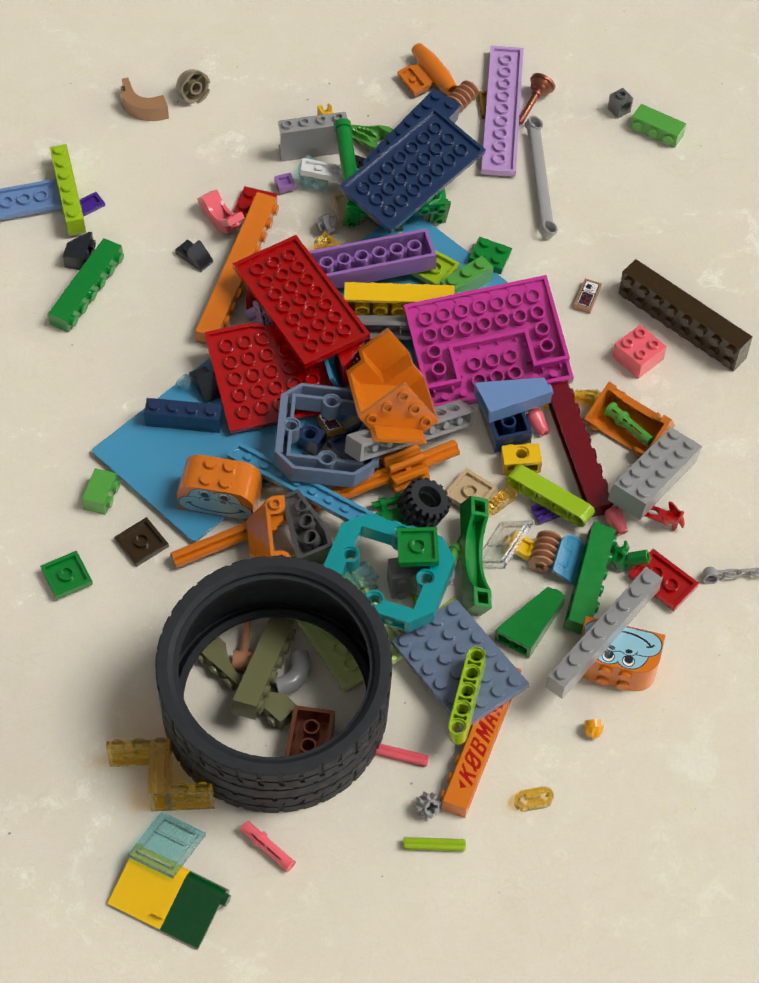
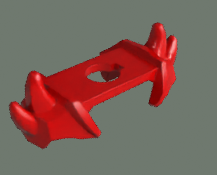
M669 501L668 511L653 506L650 510L656 511L658 515H652L649 512L645 515L647 518L664 524L665 527L671 524L673 531L677 529L678 524H680L681 528L685 526L684 511H680L671 501Z

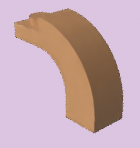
M129 78L122 79L120 100L123 109L129 115L144 121L169 119L168 106L164 95L152 98L141 97L133 91Z

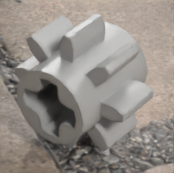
M330 213L318 217L319 222L315 223L318 231H323L324 234L335 231V225L339 224L336 216H331Z
M424 791L423 795L416 797L417 801L414 808L419 811L418 815L422 818L427 815L432 819L433 815L440 812L439 805L442 802L437 799V795L433 792L429 795Z

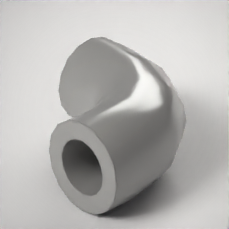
M297 650L290 654L291 668L285 675L277 677L275 682L277 693H284L287 696L296 692L306 683L311 671L310 655L307 650Z

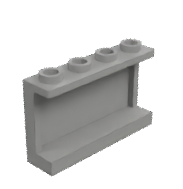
M346 112L279 120L280 144H278L281 162L339 154L334 122L341 118L348 119Z

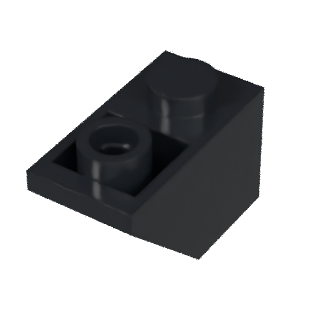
M87 232L67 242L63 254L65 268L77 270L82 268L91 256L92 250H95L96 240H93L92 232Z

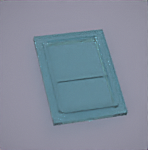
M161 812L128 853V857L173 879L206 836V833Z

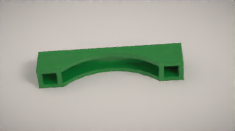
M470 496L460 504L463 607L469 614L481 616L492 609L491 589L484 575L482 561L483 539L489 518L488 499Z

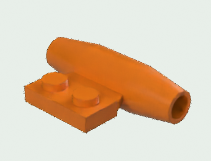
M422 43L415 44L411 50L418 64H410L397 71L398 77L415 97L428 91L432 84L447 95L457 88L449 70Z

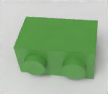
M94 469L82 497L84 510L106 515L108 508H111L113 505L114 493H117L120 487L117 473Z

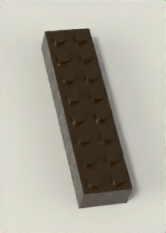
M637 259L623 270L618 294L624 299H627L637 308L642 309L652 318L664 324L665 327L670 328L680 337L685 338L695 347L701 349L732 371H735L747 359L753 336Z

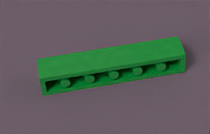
M105 238L102 239L49 311L50 325L69 332L72 327L77 325L78 319L87 311L90 302L95 300L98 291L105 286L106 280L109 276L113 275L117 265L123 261L122 245Z
M595 521L589 528L563 624L564 629L582 635L586 616L594 618V614L598 612L600 607L598 598L601 597L604 591L602 582L603 580L605 581L608 575L606 566L612 559L613 554L610 551L617 539L614 537L616 529Z

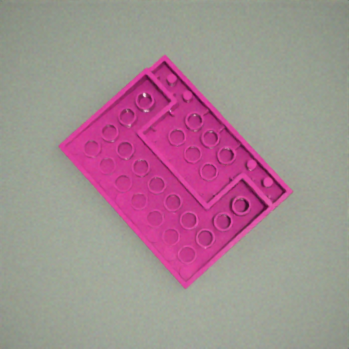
M547 275L404 304L403 306L417 366L425 377L434 407L461 400L468 405L477 404L478 402L474 396V386L478 382L545 378L548 384L567 381L570 384L573 382L574 376L569 362L570 356Z

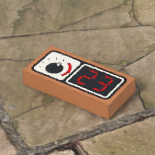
M585 278L573 308L591 313L602 283Z

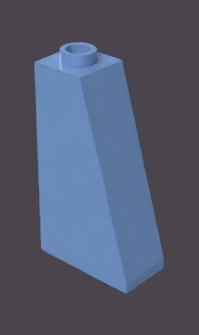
M545 378L478 382L474 386V396L488 423L551 403L553 388L551 384L547 383Z

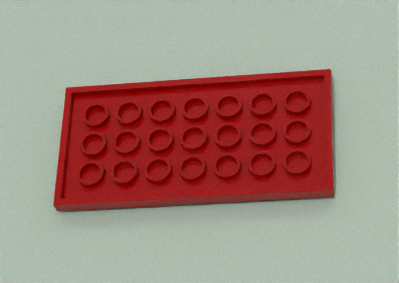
M297 235L232 263L235 272L305 369L370 339L369 331Z

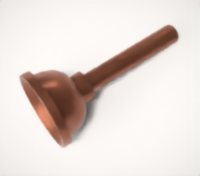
M534 73L530 78L532 96L519 116L520 125L524 123L537 99L548 95L555 89L553 80L542 73Z

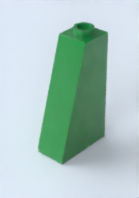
M548 586L496 629L494 640L530 658L563 607L565 595L558 589H552Z

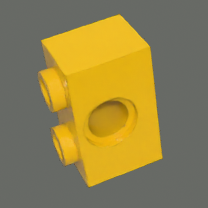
M539 443L509 444L501 447L500 458L503 475H509L517 464H521L536 473H541L542 458Z

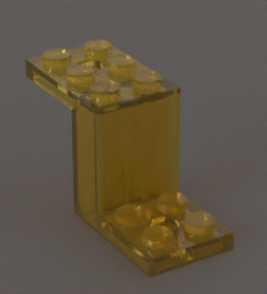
M158 737L154 740L136 738L128 741L122 739L106 741L110 767L149 765L148 795L151 812L215 809L213 784L199 782L191 785L186 783L173 785V756L170 739Z

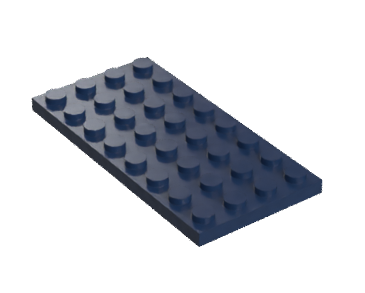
M434 106L339 185V191L391 234L484 155L486 149Z

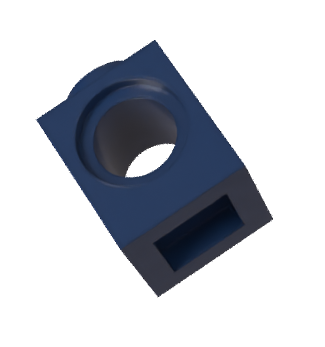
M306 422L303 428H300L297 447L318 455L326 443V431Z

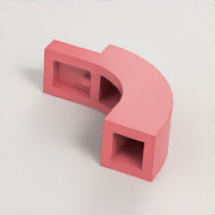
M217 189L197 198L207 218L222 233L228 234L242 226L240 221L245 218L243 213L231 212L223 202Z

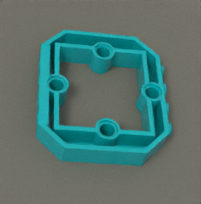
M368 513L346 521L339 528L324 566L338 572L344 578L346 572H354L360 566V551L357 546L361 536L391 545L394 550L398 551L397 528L416 527L403 525L398 521H390L379 515ZM438 535L439 566H430V569H422L416 575V591L419 593V597L414 609L386 601L383 593L378 590H370L365 594L371 603H378L374 607L378 611L384 625L410 632L434 622L455 564V558L442 536Z

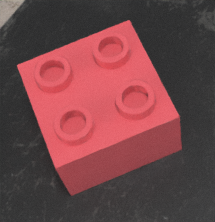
M640 324L615 343L612 357L639 379L664 360L667 346Z

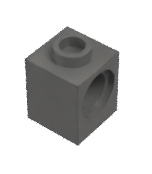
M621 88L610 94L607 109L618 119L631 112L633 97L624 88Z

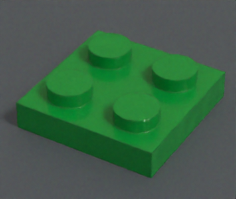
M479 236L470 254L468 263L483 256L493 266V272L502 274L512 248Z
M437 527L397 528L398 567L439 566Z
M77 550L40 566L56 600L93 585L92 579Z

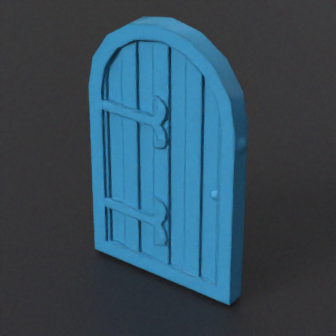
M333 356L324 360L329 379L335 387L342 388Z
M572 534L566 535L560 540L551 568V572L573 586L584 548V543L579 537Z

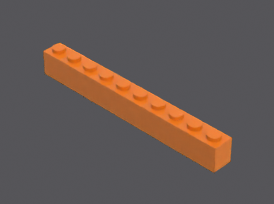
M259 192L256 193L196 328V341L206 344L204 332L229 326L231 321L230 315L236 310V301L238 298H241L244 285L233 269L232 263L261 251L262 242L265 243L267 239V230L272 228L273 216H277L279 211L276 197Z

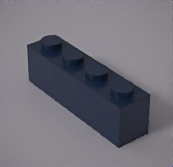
M147 398L144 409L145 426L220 433L223 414L222 405Z

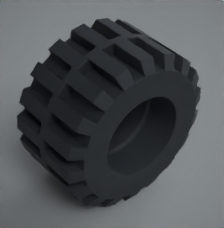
M419 477L412 480L398 498L397 507L400 508L398 511L403 515L404 521L407 520L410 526L436 527L449 512L451 507L449 502L451 500L441 484L438 485L435 480L431 481L426 477L425 479Z

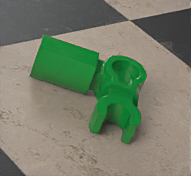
M627 540L624 541L622 547H619L617 542L615 543V552L611 560L617 570H625L629 565L632 567L650 564V554L647 549L628 552L630 546Z

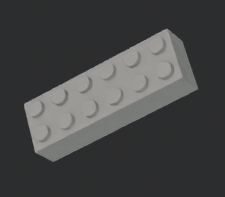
M670 427L613 484L608 501L641 520L696 463L702 446Z

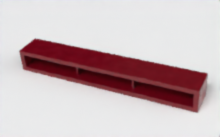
M568 381L551 384L553 394L551 403H549V410L581 499L594 508L595 513L592 517L605 515L604 512L614 506V504L608 501V482L603 478L602 466L596 460L597 453L595 448L591 446L590 434L585 430L586 424L584 418L580 416L579 404L575 403L574 390L570 388Z

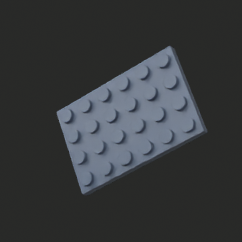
M457 599L439 609L434 622L410 632H403L391 640L392 646L450 715L469 649L472 647L484 649L486 653V667L470 726L529 688V682ZM464 711L459 712V714H466V713H467V712H464Z

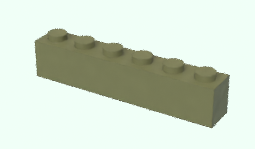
M280 617L269 618L233 697L232 714L255 720L258 713H262L265 705L264 699L268 698L271 692L270 685L276 682L277 669L282 668L283 656L289 652V642L295 638L294 620Z

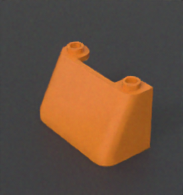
M611 382L607 383L584 418L588 423V428L595 432L598 429L634 451L633 455L637 458H640L670 427H675L672 419L666 415L662 417L660 413L654 412L629 397L625 392L617 389V386ZM616 402L622 411L628 412L634 422L654 437L653 442L649 446H645L623 426H617L613 419L606 417L604 411L610 403Z
M284 495L268 498L247 519L250 559L261 556L291 557L286 551H274L272 533H277L279 524L286 523Z

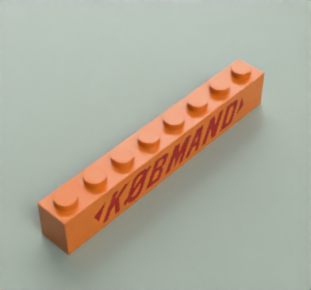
M511 700L470 726V734L461 745V748H464L462 754L458 753L454 762L456 769L454 772L451 771L448 776V789H443L440 797L442 810L466 818Z

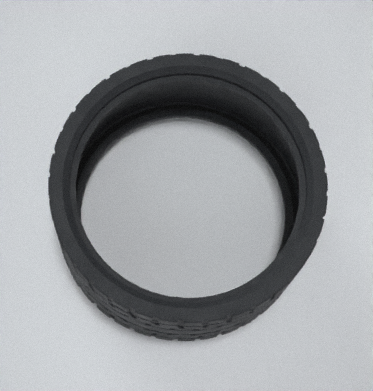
M261 556L232 563V565H226L198 581L195 587L192 586L183 595V598L178 601L171 611V616H168L158 641L155 675L168 743L178 762L180 761V766L203 790L206 789L215 798L238 808L243 807L245 810L263 813H279V811H284L285 813L307 809L318 805L319 802L323 803L347 789L353 780L356 781L362 775L365 768L369 766L375 757L376 749H379L386 729L392 680V651L387 630L381 621L378 611L355 584L347 578H343L338 572L313 561L308 562L306 559L286 556ZM280 617L297 619L325 630L347 648L362 673L366 694L355 716L335 737L312 750L283 757H262L237 751L208 734L192 716L184 701V691L189 673L202 651L227 630L239 624L261 618Z

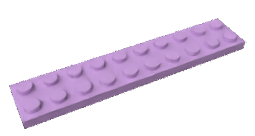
M491 46L483 141V147L486 151L482 155L481 174L513 177L516 175L524 48Z

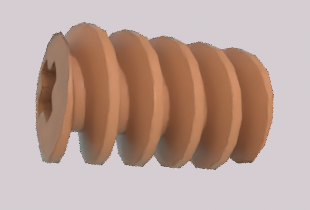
M465 80L448 95V98L461 104L459 112L461 113L478 97L480 91L473 82Z
M543 530L537 533L528 561V565L532 570L538 573L549 572L561 540V536L558 533L550 530Z

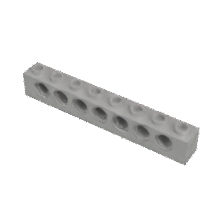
M461 400L434 407L439 422L426 430L424 436L426 440L472 426L475 408ZM367 428L346 435L345 453L361 462L413 444L373 442L370 429Z

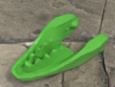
M351 125L353 139L370 151H373L379 145L377 141L385 139L394 130L384 125Z

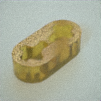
M511 485L504 488L488 501L489 512L492 515L500 512L514 501L518 491Z
M548 787L521 790L515 795L514 806L521 812L547 808L553 802L554 793ZM541 794H544L545 797H548L547 801H544L543 798H540ZM521 798L528 800L526 805L520 802Z

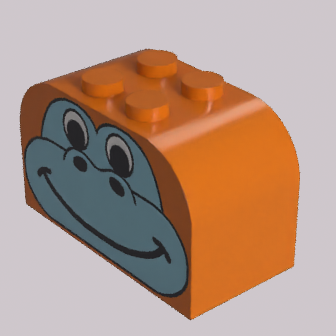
M192 455L186 459L177 490L178 509L247 521L249 516L258 508L262 493L261 472L255 466L242 461L206 455Z
M586 616L581 638L598 619ZM627 626L582 677L589 681L597 682L599 685H610L620 690H646L655 680L665 635Z

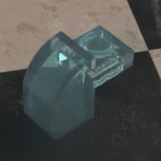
M308 155L305 157L307 159L316 160ZM301 161L298 167V179L301 188L306 191L311 187L315 191L325 194L328 190V180L300 175Z
M367 561L360 562V566L356 571L346 572L344 578L355 584L360 591L366 587L370 590H377L379 588L376 583L379 576Z

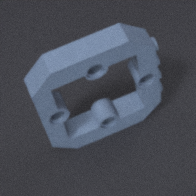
M300 383L281 394L273 464L291 481L354 488L373 476L374 468H378L379 456L359 462L337 459L336 454L329 450L321 451L318 453V456L290 453L291 444L299 440L301 428L300 421L294 418L295 409L321 412L322 417L327 420L337 419L339 414L358 416L351 389ZM361 422V428L359 429V431L367 429L368 427L363 422Z

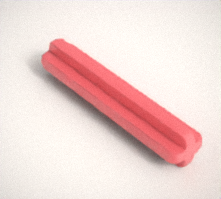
M380 744L379 749H376V755L423 767L427 766L429 756L426 754L390 745Z

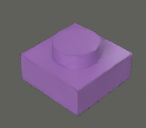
M291 173L274 176L279 193L296 190V184Z

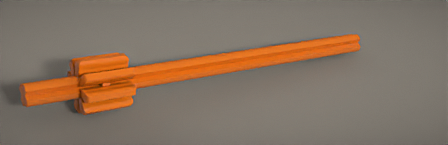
M450 440L423 452L420 451V447L417 444H413L380 455L381 468L375 470L373 476L354 488L335 486L330 488V490L347 499H351L389 483L390 489L395 493L404 491L414 479L419 477L430 479L428 473L430 472V466L460 455V450L455 440ZM309 502L315 512L323 510ZM287 519L286 523H281L278 527L288 524ZM247 522L170 552L175 567L179 568L248 540Z

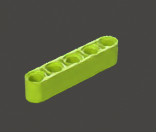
M517 464L505 479L506 483L514 490L578 527H584L595 513L594 508L589 503L521 464Z
M472 647L466 656L448 724L449 739L454 744H462L468 737L486 667V653L481 647ZM461 711L467 712L466 714H459ZM459 729L462 730V732L456 733L454 732V730Z

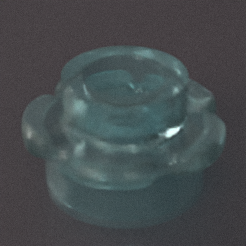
M187 374L180 377L175 383L178 386V390H188L193 385L191 383L193 378Z

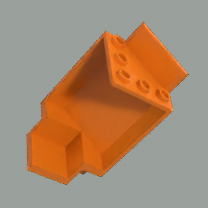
M387 328L358 349L361 361L346 371L358 417L370 429L373 442L427 445L424 432L438 423L439 420L425 377L413 364L410 352Z

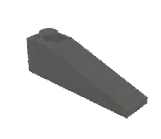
M299 489L285 494V515L296 558L323 564L333 545L330 530Z

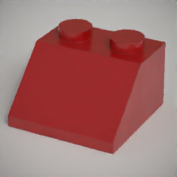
M364 341L335 355L336 368L343 388H346L349 384L346 371L361 361L358 349L364 345Z

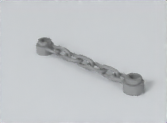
M706 567L703 570L702 577L706 584H714L719 578L759 577V574H755V571H758L759 568L716 570L714 567ZM729 572H736V575H729Z

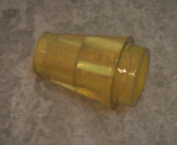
M576 389L574 400L592 407L601 392L598 389Z

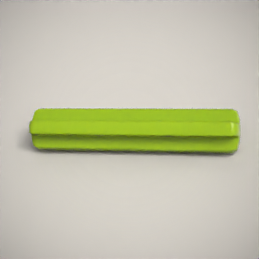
M404 837L403 849L464 852L466 841L465 839Z

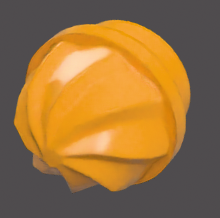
M601 719L586 720L585 726H583L585 734L592 739L598 738L604 728V725H601Z

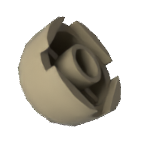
M186 70L177 79V93L189 104L201 103L209 94L210 79L200 70Z

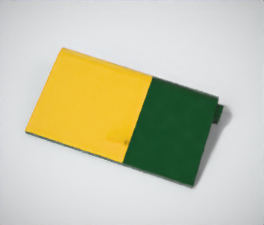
M138 845L133 850L107 904L199 949L217 910L229 904L231 895L229 894V889Z

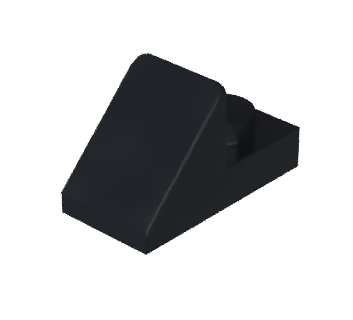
M187 239L175 249L176 255L200 272L213 263L211 255L200 240L192 243Z
M204 366L189 372V377L204 403L220 398L213 371L209 372L208 368Z

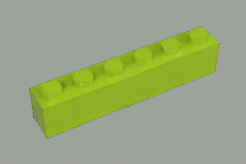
M67 144L50 147L68 235L86 233L85 223Z

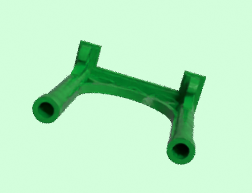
M341 118L334 122V131L337 134L342 179L344 182L358 169L356 166L351 121ZM445 188L414 215L430 214L429 223H446L451 201H448L446 198ZM345 196L346 204L342 227L360 226L362 216L368 215Z

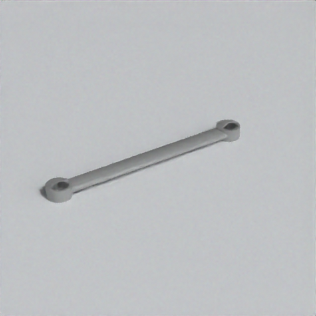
M532 115L525 122V128L529 131L541 218V225L538 227V230L544 238L551 239L557 233L558 228L553 222L541 138L543 122L537 116Z

